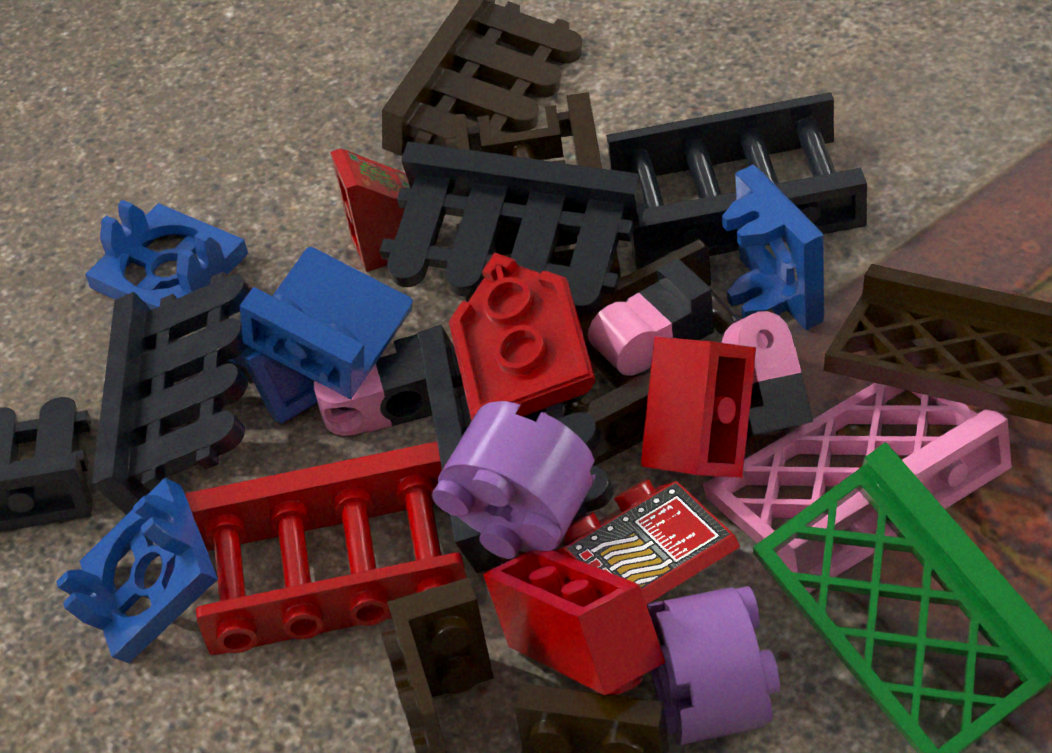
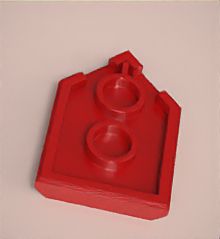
M494 253L482 271L484 279L468 302H461L448 321L471 420H473L482 406L491 402L507 401L520 404L515 415L525 416L588 393L595 384L596 379L566 277L546 270L539 273L519 266L515 259Z

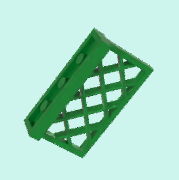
M887 442L864 457L862 467L753 546L754 556L917 753H962L1041 692L1043 694L1052 687V631ZM860 492L878 513L876 535L834 530L837 507ZM828 515L827 528L812 527ZM885 523L898 537L884 536ZM794 539L825 542L822 574L820 576L791 572L776 553ZM833 543L874 548L871 582L829 577ZM883 549L909 552L923 565L921 588L880 583ZM931 576L944 591L930 589ZM805 587L820 589L818 603ZM828 590L870 595L866 630L838 627L825 613ZM878 596L920 602L917 637L875 631ZM929 603L958 606L969 619L968 643L926 638ZM978 631L991 646L977 644ZM849 641L865 643L864 658ZM873 645L915 650L912 686L882 682L871 668ZM925 651L966 656L964 692L922 687ZM976 658L1005 661L1023 684L1005 698L973 694ZM896 697L911 699L910 714ZM920 700L962 705L960 733L939 749L918 725ZM972 707L989 709L971 723Z

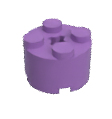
M497 401L485 404L478 410L441 471L438 485L432 493V498L439 508L451 515L458 516L467 525L480 532L479 540L488 551L499 557L512 559L519 550L525 552L551 551L559 546L594 483L596 474H590V470L595 463L592 452L571 429L557 419L541 412L535 422L515 415L520 404Z
M749 586L737 589L729 587L647 604L666 662L651 670L658 701L664 702L666 727L670 735L677 733L675 743L678 746L760 729L765 726V723L772 722L773 714L769 694L780 691L778 668L771 650L759 651L754 629L759 627V612L754 593Z

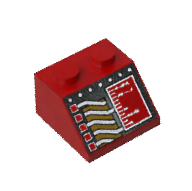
M646 479L616 496L614 500L619 509L600 521L595 513L591 512L572 522L562 539L563 543L553 550L640 584L647 605L741 546L735 535L680 483L673 481L654 488L651 481Z

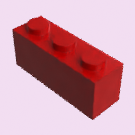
M554 550L528 551L483 574L508 646L603 695L619 694L635 688L642 682L644 674L666 663L640 584Z

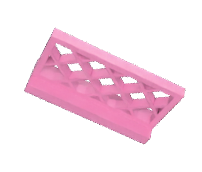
M873 383L813 419V422L800 426L744 459L742 478L716 476L703 484L705 497L758 544L774 532L771 528L773 518H793L823 496L826 486H836L859 469L852 467H830L832 455L867 456L887 442L897 455H909L902 459V461L942 507L946 509L1012 468L1008 419L997 411L985 409L977 414L963 403L916 392L912 393L921 399L920 406L886 405L888 400L905 390ZM848 424H871L869 436H835L836 431ZM882 425H917L916 436H881ZM928 425H957V427L940 437L927 436ZM798 454L820 455L818 467H784V464L787 460ZM745 485H768L765 499L736 498L732 493ZM780 486H814L811 499H777ZM858 492L837 507L834 530L876 535L878 513L863 495ZM828 515L812 527L827 528ZM885 523L884 536L898 537ZM794 539L776 554L791 572L821 576L825 542ZM833 543L829 577L838 576L872 555L874 548ZM805 587L809 593L815 590V588Z

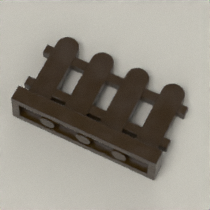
M459 0L383 107L382 149L402 156L407 142H412L414 138L416 143L447 147L446 138L456 136L455 114H453L455 110L476 117L489 115L492 136L507 134L504 132L506 128L518 132L534 129L538 124L539 106L533 99L527 97L528 94L550 97L559 91L561 72L558 67L549 62L551 59L561 63L577 61L581 56L582 37L577 32L569 29L570 22L557 18L553 24L520 12V5L509 1L503 7L495 4V0ZM503 42L532 52L534 55L531 57L499 45ZM480 75L488 79L511 86L512 88L510 91H508L503 88L491 85L489 83L477 80V78ZM466 119L467 126L478 125L477 122Z

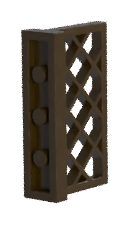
M871 264L864 275L861 297L825 353L823 371L1052 424V400L1044 397L1052 395V303ZM912 341L917 347L898 351L892 344ZM872 349L877 355L865 357L852 353ZM974 355L979 362L961 365L955 358ZM934 363L940 370L930 372L915 367ZM1037 369L1043 377L1026 380L1020 373ZM998 378L1004 385L995 387L979 382Z

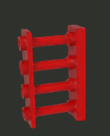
M437 441L185 493L207 551L215 550L220 602L205 604L196 608L197 623L209 654L242 653L253 647L291 639H309L324 632L358 625H376L386 619H391L388 601L467 578L461 553L455 552L445 555L441 553L433 505L436 503L432 498V493L438 485V478L442 471ZM407 510L416 561L377 569L369 518ZM343 523L351 574L311 582L305 531ZM279 537L285 588L246 596L241 544Z

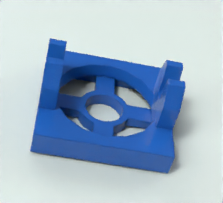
M751 165L736 172V201L722 215L723 227L726 231L738 229L739 258L750 272L738 277L727 291V302L731 306L745 303L741 307L742 318L756 312H766L771 309L776 315L788 311L805 330L824 322L823 233L758 167L756 168L754 165ZM782 237L785 239V241H786V243H787V245H788V247H789L790 253H789V251L787 250V248H786V246H785V244H784V242H783ZM770 243L771 249L775 254L776 259L766 249V244ZM794 268L797 272L798 282L794 279Z
M122 200L118 203V213L122 225L118 220L107 215L101 220L100 241L105 255L85 276L89 287L115 300L135 292L151 309H155L160 306V300L166 296L174 294L177 298H180L210 285L211 277L224 272L228 275L248 255V250L244 239L158 203L145 215L144 211L134 204ZM178 235L184 238L174 249L155 252L147 248L156 238L161 236ZM177 261L175 275L160 277L154 274L156 268L162 263ZM131 262L144 267L147 274L137 286L130 283L125 276L126 267Z
M164 478L147 496H143L133 506V509L79 561L82 570L66 571L56 583L58 588L70 594L63 602L65 609L83 623L103 630L111 657L130 663L212 586L218 578L182 486ZM132 549L135 561L131 568L130 579L117 590L114 583L116 566ZM160 556L162 559L160 576L154 585L146 589L144 585L146 569L152 560ZM141 596L150 599L152 606L139 615L129 617L125 614Z

